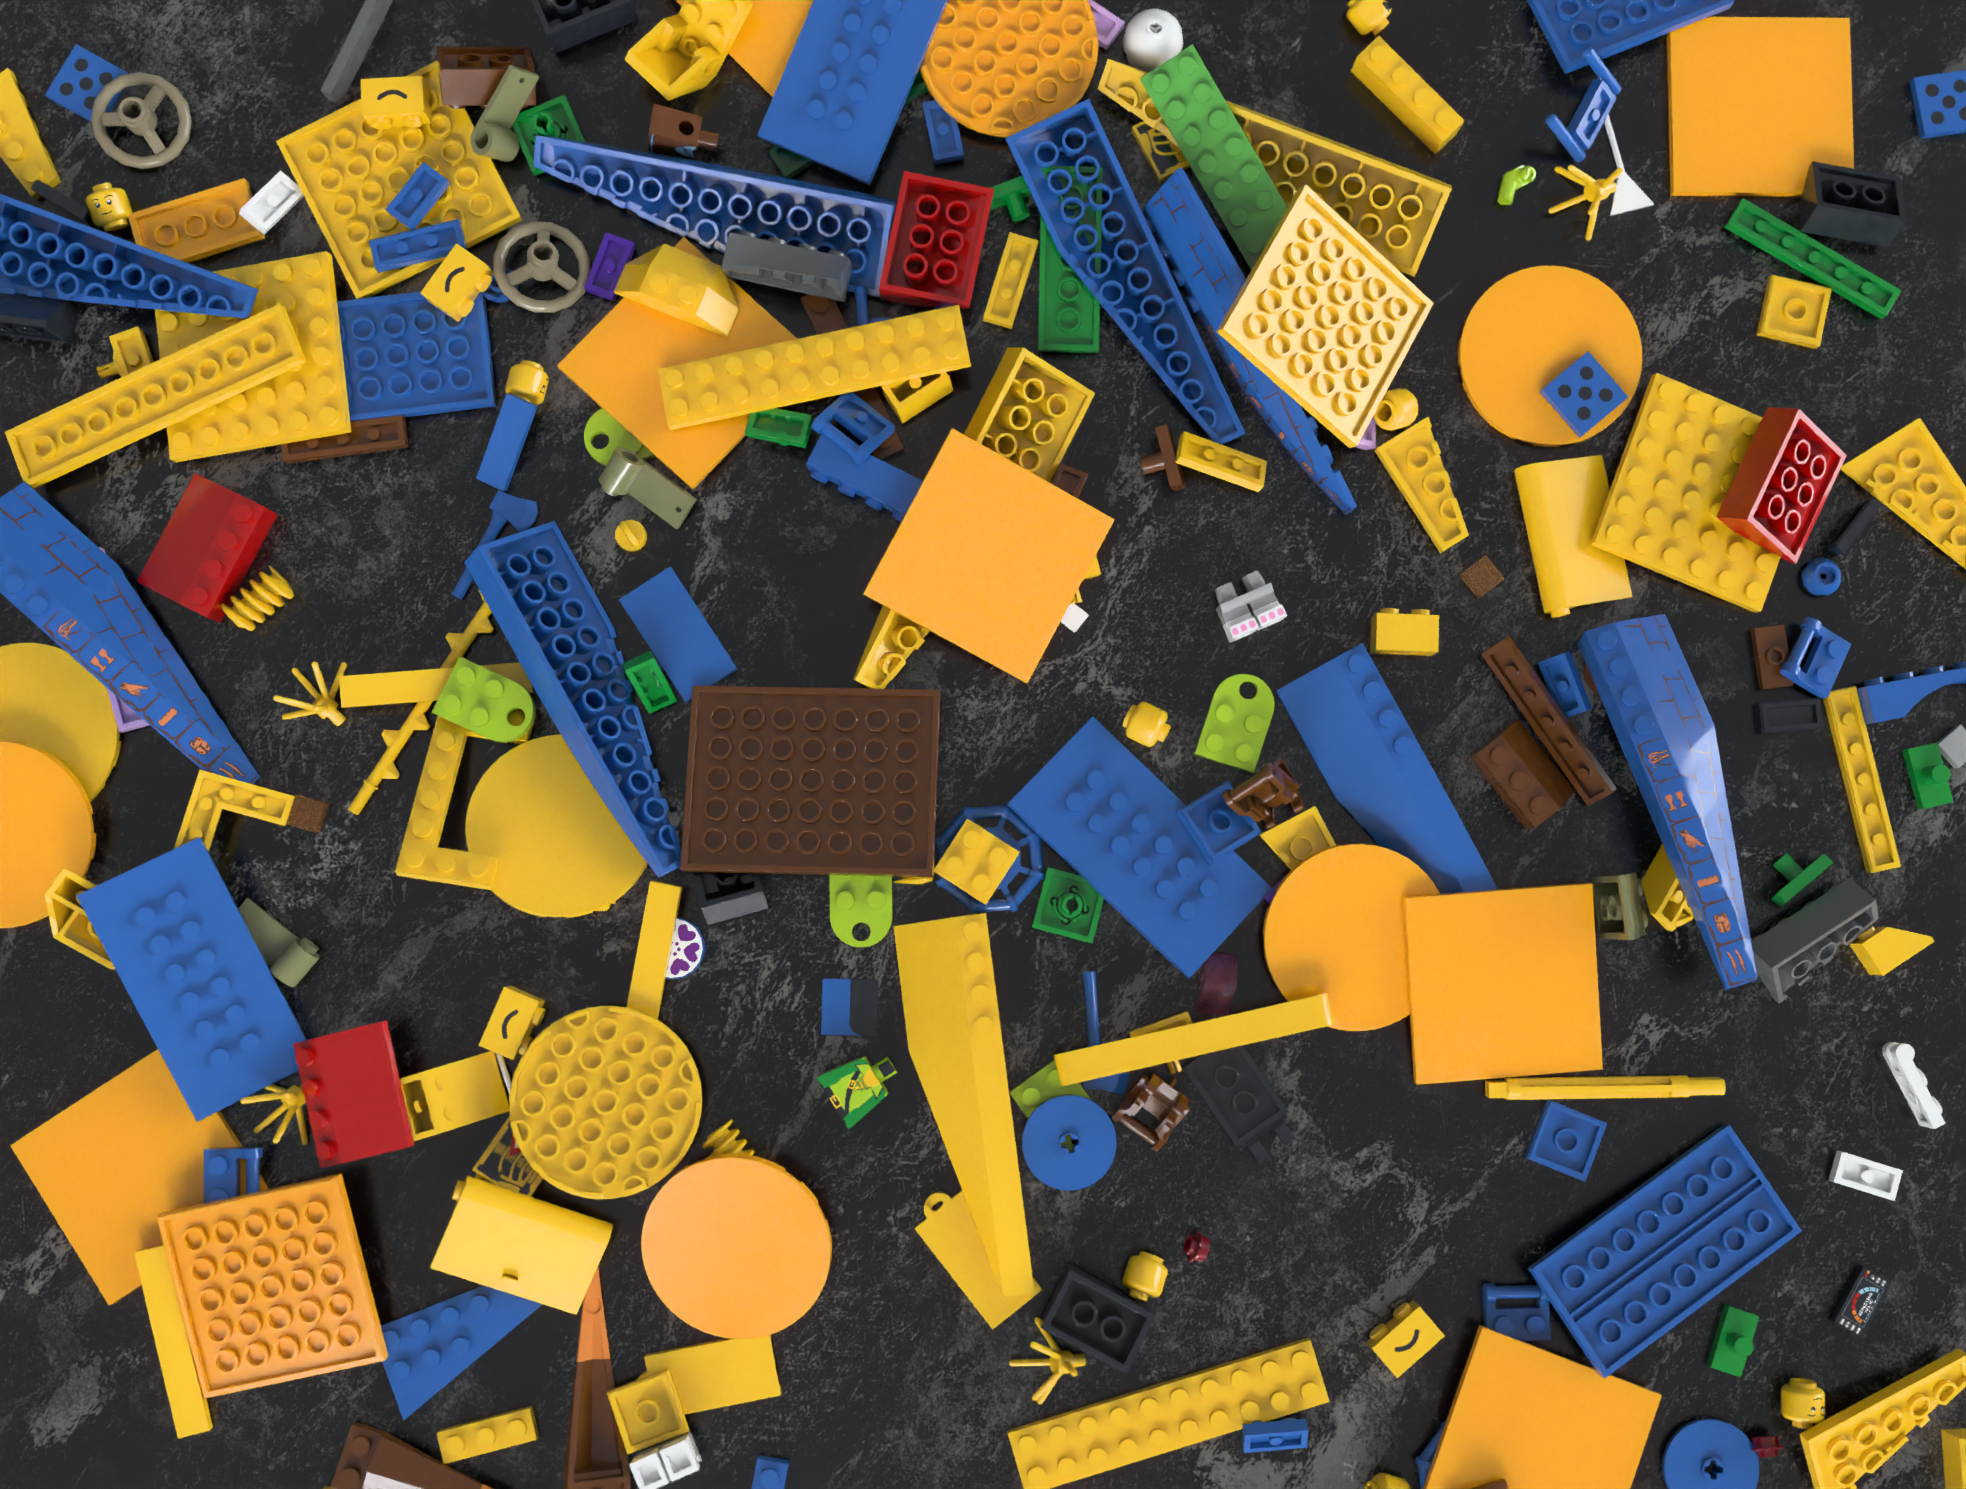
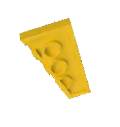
M6 68L0 73V157L28 193L38 200L41 196L30 189L36 180H40L52 188L61 181L50 155L39 137L36 123L29 114L26 100L19 91L16 77L9 68Z
M1316 806L1259 835L1290 870L1312 854L1336 846Z

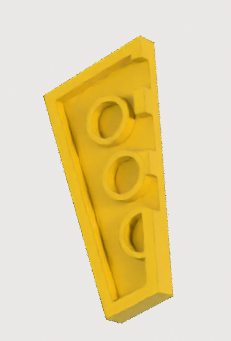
M1429 417L1376 448L1375 452L1438 551L1442 553L1469 536L1457 499L1453 496L1449 484L1451 481L1447 470L1445 471L1440 457L1441 452L1437 441L1434 440L1431 431L1432 426Z

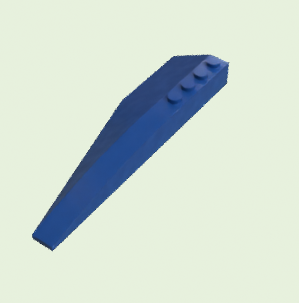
M538 134L535 136L534 167L568 183L572 182L593 195L612 201L613 204L623 209L627 208L637 213L638 216L676 234L691 238L708 249L712 248L725 254L729 233L739 234V231H747L757 235L758 239L769 240L770 237L785 240L787 245L798 247L799 244H808L815 247L816 251L828 253L829 250L840 251L846 254L847 258H850L853 266L847 291L854 292L857 285H864L867 289V295L880 297L879 285L898 200L661 154Z
M555 521L478 546L464 563L535 691L584 773L658 878L680 868V843L674 825H670L667 815L669 810L667 800L662 798L658 782L660 777L657 768L653 769L650 759L652 751L639 708L634 705L631 692L633 689L631 682L626 680L622 667L624 659L621 651L617 650L614 640L617 637L614 626Z
M1363 643L1275 691L1334 798L1371 835L1378 846L1397 852L1418 865L1430 877L1440 894L1497 889L1457 811Z

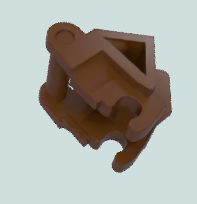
M1283 758L1272 764H1266L1263 766V770L1237 787L1231 790L1227 789L1222 793L1226 804L1239 816H1250L1255 822L1264 820L1267 830L1277 826L1274 809L1281 804L1291 803L1295 813L1305 808L1300 792L1297 790L1300 788L1299 783Z
M1140 1074L1110 1119L1115 1123L1117 1121L1121 1122L1152 1145L1151 1149L1157 1152L1167 1142L1172 1130L1190 1111L1188 1107L1190 1099L1173 1088L1177 1081L1176 1078L1171 1077L1166 1083L1155 1074L1150 1078ZM1142 1107L1158 1118L1159 1123L1155 1131L1134 1117Z

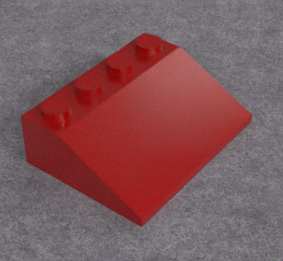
M904 171L879 285L880 299L910 306L950 307L959 305L960 308L969 309L994 189Z
M1767 407L1716 517L1733 532L1784 560L1796 564L1847 455L1800 409Z
M194 473L137 582L206 618L221 623L225 613L220 605L224 603L230 606L232 602L230 597L236 595L278 514Z
M387 1020L293 1044L320 1168L415 1146Z

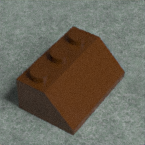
M436 46L442 105H448L450 108L463 109L467 105H479L482 108H486L509 65L535 73L529 47ZM536 84L522 109L527 108L529 105H536Z
M1518 718L1468 756L1525 829L1538 827L1557 812L1575 793L1572 786Z

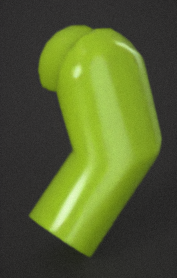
M1522 165L1505 173L1502 178L1497 202L1503 205H1511L1515 190L1535 179V169L1529 165Z

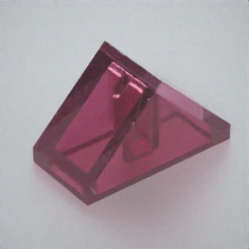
M1214 951L1205 961L1196 1011L1219 1016L1228 1015L1237 987L1238 955Z

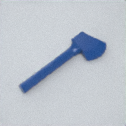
M498 490L489 506L493 510L491 521L478 546L495 541L500 530L508 521L518 532L530 528L538 515L537 502L514 497ZM465 567L451 593L461 600L473 581V577L467 567Z
M1095 971L1083 972L1087 1040L1088 1047L1100 1045ZM1127 1071L1083 1081V1089L1105 1090L1123 1094L1128 1085L1129 1074Z

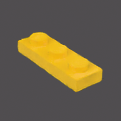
M1012 232L1009 233L983 321L1008 329L1013 328L1037 251L1038 240Z
M1185 431L1179 437L1175 463L1259 492L1264 487L1267 461Z
M531 1405L440 1429L437 1432V1438L443 1464L537 1440L539 1433Z

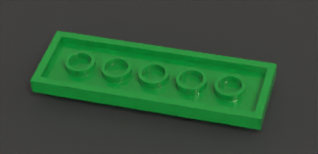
M1075 166L1042 168L1046 180L1048 173L1055 169L1068 171L1072 178V184L1066 196L1067 198L1072 196L1078 197L1083 203L1087 202L1090 188L1095 184L1102 183L1103 167H1100L1096 181L1087 185L1078 182L1075 178ZM1078 167L1079 173L1084 177H1090L1096 172L1095 167ZM1057 176L1062 188L1065 189L1068 186L1066 179ZM1102 189L1096 190L1091 195L1093 202L1098 205H1102ZM1059 196L1060 203L1062 204L1063 198ZM1078 204L1065 205L1064 208L1074 211L1076 215H1069V218H1076L1081 214ZM1090 207L1085 208L1083 219L1078 224L1079 226L1084 224L1091 225L1096 229L1098 240L1092 251L1093 253L1101 252L1102 211H1093ZM1040 215L1038 352L1098 353L1100 303L1057 251ZM1080 231L1077 234V238L1081 236L1083 231ZM1084 232L1089 245L1094 242L1093 236L1089 232ZM1095 258V271L1097 274H1101V258Z

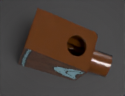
M653 104L648 152L696 160L698 148L716 152L719 133L701 130V116Z

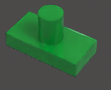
M1023 176L990 187L994 189L990 211L1007 205L1013 222L1022 221L1030 215L1023 198L1031 196V193Z
M773 408L750 413L745 433L747 437L776 442L782 446L792 445L806 448L814 419L812 415Z
M651 651L622 663L625 673L649 714L677 702L674 691Z
M1935 742L1902 750L1918 810L1952 803L1953 798L1948 783L1951 772L1947 766L1943 765L1938 743Z
M1786 853L1773 866L1790 883L1782 888L1771 900L1781 908L1823 873L1833 862L1823 854L1804 870Z
M1724 1304L1706 1365L1741 1378L1747 1356L1753 1352L1752 1340L1759 1316Z

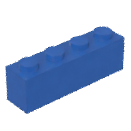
M824 433L819 437L806 463L808 470L811 471L810 476L825 484L829 480L839 485L837 489L850 497H854L857 494L866 499L865 503L868 506L879 511L885 508L893 512L892 517L902 522L923 483L922 480L872 455H869L862 465H858L852 460V455Z

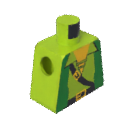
M862 1056L820 1074L817 1079L847 1128L850 1129L887 1096L888 1091L882 1082L896 1074L897 1071L888 1057L872 1066L867 1057Z

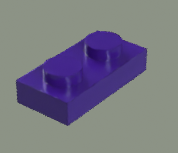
M605 232L584 287L586 292L615 302L617 294L614 293V289L625 264L631 261L636 248L634 242Z

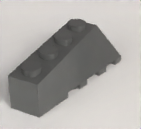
M739 231V234L729 233L721 269L726 277L845 302L853 266L850 258H847V255L840 251L829 250L828 253L816 251L815 247L808 244H799L798 247L787 245L785 240L770 237L769 240L758 239L754 233Z
M1848 878L1842 883L1832 886L1827 893L1816 900L1806 903L1795 914L1780 920L1772 929L1752 939L1756 972L1776 1002L1779 1004L1788 997L1784 992L1795 983L1799 986L1809 979L1807 973L1819 962L1826 965L1833 959V955L1841 943L1848 946L1879 919L1876 899L1851 878Z

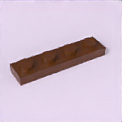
M403 415L351 421L350 433L281 444L283 461L289 464L408 448L406 419Z

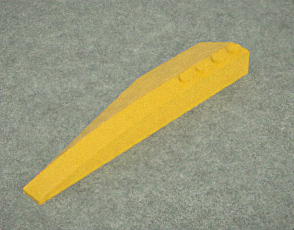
M1108 59L1098 90L1129 112L1131 111L1141 118L1143 122L1155 128L1178 146L1140 81V78L1148 74V72ZM1226 101L1287 208L1297 190L1307 185L1398 271L1415 277L1451 192L1452 185Z
M1008 347L964 435L1050 483L1095 393L1023 347ZM882 606L853 680L871 689H884L906 664V659L915 649L918 650L923 644L925 636L930 631L893 610Z
M986 913L893 926L909 1053L1003 1297L1035 1293Z

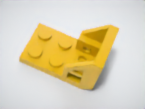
M685 0L677 15L662 19L628 51L625 61L668 101L703 89L716 77L753 3L750 0Z

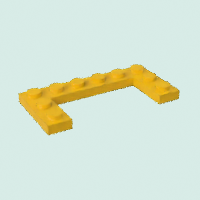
M514 710L509 716V721L513 726H519L525 720V713L521 710ZM437 716L395 872L397 876L492 890L499 864L497 856L438 847L467 736L488 738L440 716ZM533 725L523 737L510 743L522 744L530 741Z
M199 770L174 849L201 837L209 852L223 809L286 826L295 796Z

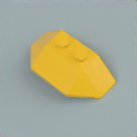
M666 244L625 264L614 289V293L727 338L739 313L738 305L720 265Z
M1662 844L1641 883L1650 914L1666 930L1673 931L1676 927L1691 921L1694 916Z
M63 867L44 894L53 938L113 970L115 967L76 896L97 885Z

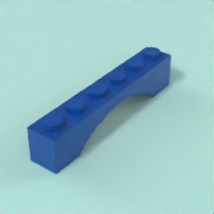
M1966 661L1953 664L1955 670L1944 671V666L1924 669L1925 675L1914 677V672L1912 671L1893 675L1895 681L1884 683L1883 677L1865 680V687L1857 688L1865 724L1905 717L1913 706L1929 693L1945 685L1966 683Z

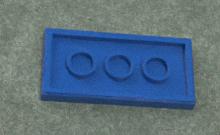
M671 566L619 599L686 703L692 700L693 686H714L738 670Z

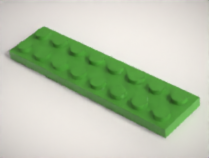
M1192 44L1140 78V81L1252 270L1284 215L1287 206Z

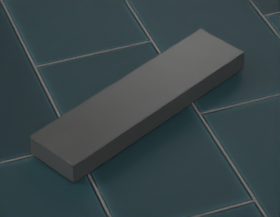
M365 0L321 87V92L330 103L340 107L393 2L392 0Z

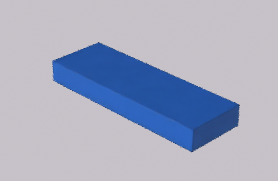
M459 219L369 240L375 269L378 273L446 257L456 243L468 251L462 224Z
M506 393L476 479L502 491L508 489L538 405L512 393Z

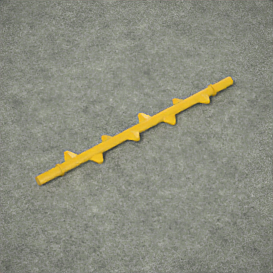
M480 590L479 593L484 602L464 633H448L446 635L452 651L440 669L454 668L459 656H464L478 633H492L494 628L489 619L492 612ZM433 701L417 702L399 731L384 730L381 735L388 748L367 780H363L364 784L348 807L349 811L359 815L373 792L378 790V785L382 779H398L400 774L394 764V760L414 730L429 729L430 725L425 713Z

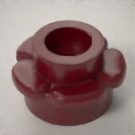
M1196 1231L1192 1236L1188 1235L1186 1237L1183 1252L1187 1254V1260L1191 1263L1194 1260L1198 1262L1205 1261L1210 1250V1239Z
M1778 1435L1751 1438L1753 1444L1751 1451H1757L1758 1458L1778 1456L1777 1450L1783 1449V1445L1779 1444Z

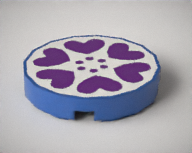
M679 917L676 920L666 978L670 980L685 978L695 972L700 966L706 951L704 937L699 928L692 922Z

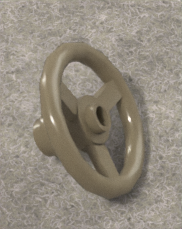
M143 72L120 75L107 83L94 100L91 115L95 139L105 153L122 165L140 169L163 166L179 156L189 141L192 126L188 102L178 88L160 76ZM136 85L152 87L144 100L139 97H128L119 104L118 112L105 113L106 107L113 96L126 87ZM165 95H168L176 106L179 117L177 135L167 148L155 131L157 116L154 112ZM126 126L132 133L144 136L155 155L141 157L127 154L114 145L107 135L105 127Z
M531 221L512 228L500 239L493 255V275L501 292L515 305L532 312L554 313L571 307L586 291L584 287L591 271L590 257L582 241L569 229L552 222ZM537 234V241L528 248L527 264L506 275L505 259L510 247L520 238ZM550 235L562 239L573 249L579 263V276L577 280L558 267L559 254L556 247L549 242ZM530 278L538 281L552 279L569 292L554 300H535L522 295L514 287Z

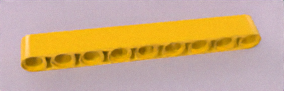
M1328 993L1056 1054L1054 1059L1060 1086H1066L1334 1025L1335 1022Z

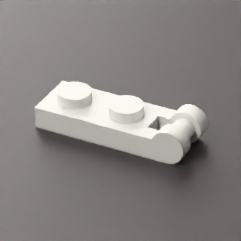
M1896 1042L1886 1043L1882 1048L1883 1056L1919 1125L1936 1129L1945 1124L1941 1116L1943 1112L1941 1105L1930 1095L1926 1087L1928 1082L1925 1075L1920 1069L1916 1068L1913 1062L1915 1052L1912 1046Z

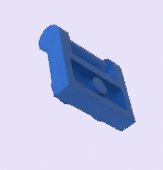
M853 392L842 394L818 415L811 428L819 434L824 433L852 455V460L855 463L862 465L869 455L894 433L895 425ZM833 420L837 421L860 439L863 444L857 445L830 422Z
M1804 617L1800 625L1801 633L1788 661L1783 663L1780 674L1820 699L1826 698L1830 694L1851 643L1823 627L1819 620L1812 617ZM1814 637L1816 639L1801 670L1799 666L1804 658V655L1809 647L1812 638Z
M263 1147L204 1149V1203L240 1195V1158L246 1159V1194L258 1192L259 1158L263 1157Z
M1483 1283L1484 1327L1520 1341L1551 1340L1549 1299L1538 1283L1536 1285L1495 1286L1494 1283ZM1536 1298V1306L1496 1307L1495 1302L1496 1299Z

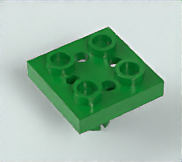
M565 94L519 113L512 125L534 176L545 172L533 166L535 145H532V142L535 143V136L537 134L585 142ZM565 128H568L567 133H561V129L566 131Z
M1047 867L1032 928L1093 944L1104 898L1081 876ZM1071 886H1076L1078 890H1076V888H1072L1071 890L1077 894L1070 893L1069 888ZM1052 897H1057V898H1058V905H1057V906H1056V902H1057L1056 899H1053V901H1052L1053 905H1051L1050 899H1051ZM1087 906H1088V908H1089L1088 913H1086V914L1081 913L1082 907H1083V911L1086 912V911H1087ZM1063 916L1070 918V923L1068 925L1062 924L1061 920H1063L1065 923H1068V920Z

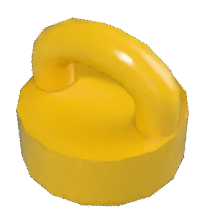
M626 520L621 521L617 526L615 539L622 549L635 552L645 545L647 533L639 522Z

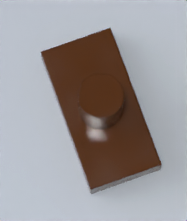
M1167 424L1155 427L1161 451L1140 457L1144 474L1166 469L1169 485L1174 491L1186 488L1181 464L1175 463L1177 448L1172 429Z

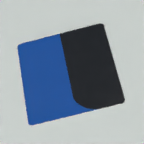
M823 979L821 1034L876 1036L878 980Z

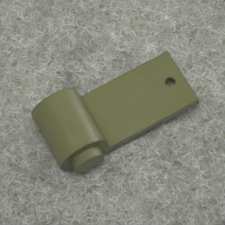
M509 65L472 132L471 147L476 154L504 162H510L516 157L519 151V141L516 134L510 128L539 79L536 73Z
M623 447L615 449L598 478L602 485V490L611 496L630 494L675 529L680 528L697 500L640 456Z
M247 898L238 909L266 962L271 965V973L284 984L296 987L320 958L317 954L319 948L307 938L301 940L256 903Z

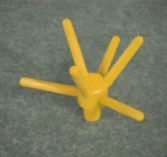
M1569 165L1568 170L1556 166L1554 170L1557 173L1584 186V194L1549 208V213L1565 209L1586 199L1592 202L1588 210L1590 217L1585 237L1589 241L1592 238L1599 203L1601 200H1605L1610 193L1616 191L1617 186L1614 180L1623 172V169L1617 168L1608 178L1595 180L1573 165Z
M342 662L340 664L329 693L318 663H312L321 695L297 668H292V673L315 698V701L310 704L275 695L273 697L274 701L304 709L285 713L282 715V719L287 720L318 714L322 719L328 717L336 726L341 725L346 717L336 709L338 703L334 698L339 688V676L344 675L347 663Z
M271 1084L264 1089L275 1093L244 1097L240 1100L242 1104L281 1099L283 1104L255 1127L254 1132L259 1133L288 1109L273 1138V1142L278 1143L296 1111L302 1144H308L309 1141L302 1105L306 1103L302 1084L299 1087L292 1085L288 1089Z
M1035 1317L1036 1325L1052 1349L1034 1341L1030 1343V1347L1049 1355L1050 1359L1010 1360L1009 1365L1050 1366L1054 1374L1032 1395V1400H1037L1038 1404H1042L1057 1380L1063 1374L1070 1373L1072 1376H1076L1078 1372L1074 1367L1084 1366L1086 1358L1083 1353L1072 1355L1069 1350L1061 1351L1051 1334L1041 1328L1040 1318Z

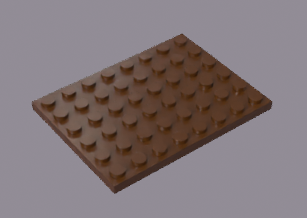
M693 686L680 870L683 872L934 877L940 690Z

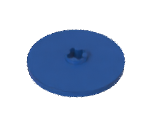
M1069 1094L1052 1097L1041 1103L1031 1113L1025 1123L1022 1133V1151L1025 1161L1031 1172L1041 1182L1055 1189L1079 1190L1094 1184L1108 1171L1115 1157L1117 1142L1111 1119L1097 1103L1083 1096ZM1070 1134L1072 1139H1078V1142L1073 1144L1072 1150H1068L1066 1146L1060 1145L1061 1142L1065 1141V1135Z
M1713 1418L1694 1420L1679 1428L1667 1443L1662 1460L1664 1481L1668 1489H1756L1759 1479L1756 1451H1751L1753 1444L1748 1437L1732 1424ZM1710 1461L1717 1465V1469H1712L1711 1475L1704 1470L1705 1466H1710Z

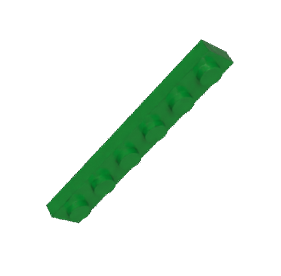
M1744 198L1738 202L1724 228L1825 287L1832 288V291L1880 319L1888 315L1901 292L1900 289Z

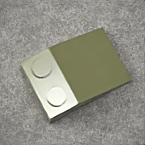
M1631 872L1590 877V882L1593 884V901L1599 939L1633 940L1646 935L1645 928L1648 925V919L1645 910L1641 907L1640 897L1643 895V887L1640 878H1637V873Z

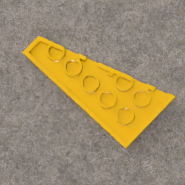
M1920 418L1842 465L1841 470L1966 569V486Z
M1958 1348L1800 1433L1814 1489H1857L1854 1483L1866 1472L1874 1473L1909 1440L1905 1436L1916 1425L1922 1428L1930 1421L1927 1415L1939 1404L1946 1406L1966 1387V1353Z

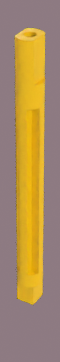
M1687 1075L1542 1077L1485 1080V1096L1488 1098H1505L1506 1100L1689 1097L1690 1095H1725V1081L1720 1077H1688Z

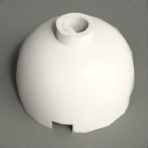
M1146 9L1136 14L1127 25L1123 37V48L1129 64L1148 73L1180 53L1183 47L1182 28L1179 22L1169 12L1160 9Z

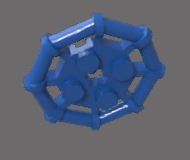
M1006 802L1005 805L967 807L965 805L961 807L962 811L938 838L935 837L937 864L967 818L974 823V819L1000 818L997 827L983 829L1019 852L1021 846L1029 843L1031 869L1021 866V856L1019 853L997 889L1002 890L1005 898L990 899L986 905L938 875L937 886L945 889L972 915L977 912L1017 911V907L1045 878L1043 873L1041 837L1009 808ZM1007 820L1025 838L1016 841L1003 829L1005 821ZM1019 872L1028 875L1011 895L1007 885Z

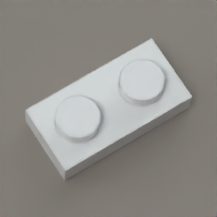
M280 170L241 208L239 214L265 235L304 195L300 187Z
M1837 1150L1829 1181L1895 1201L1903 1171Z

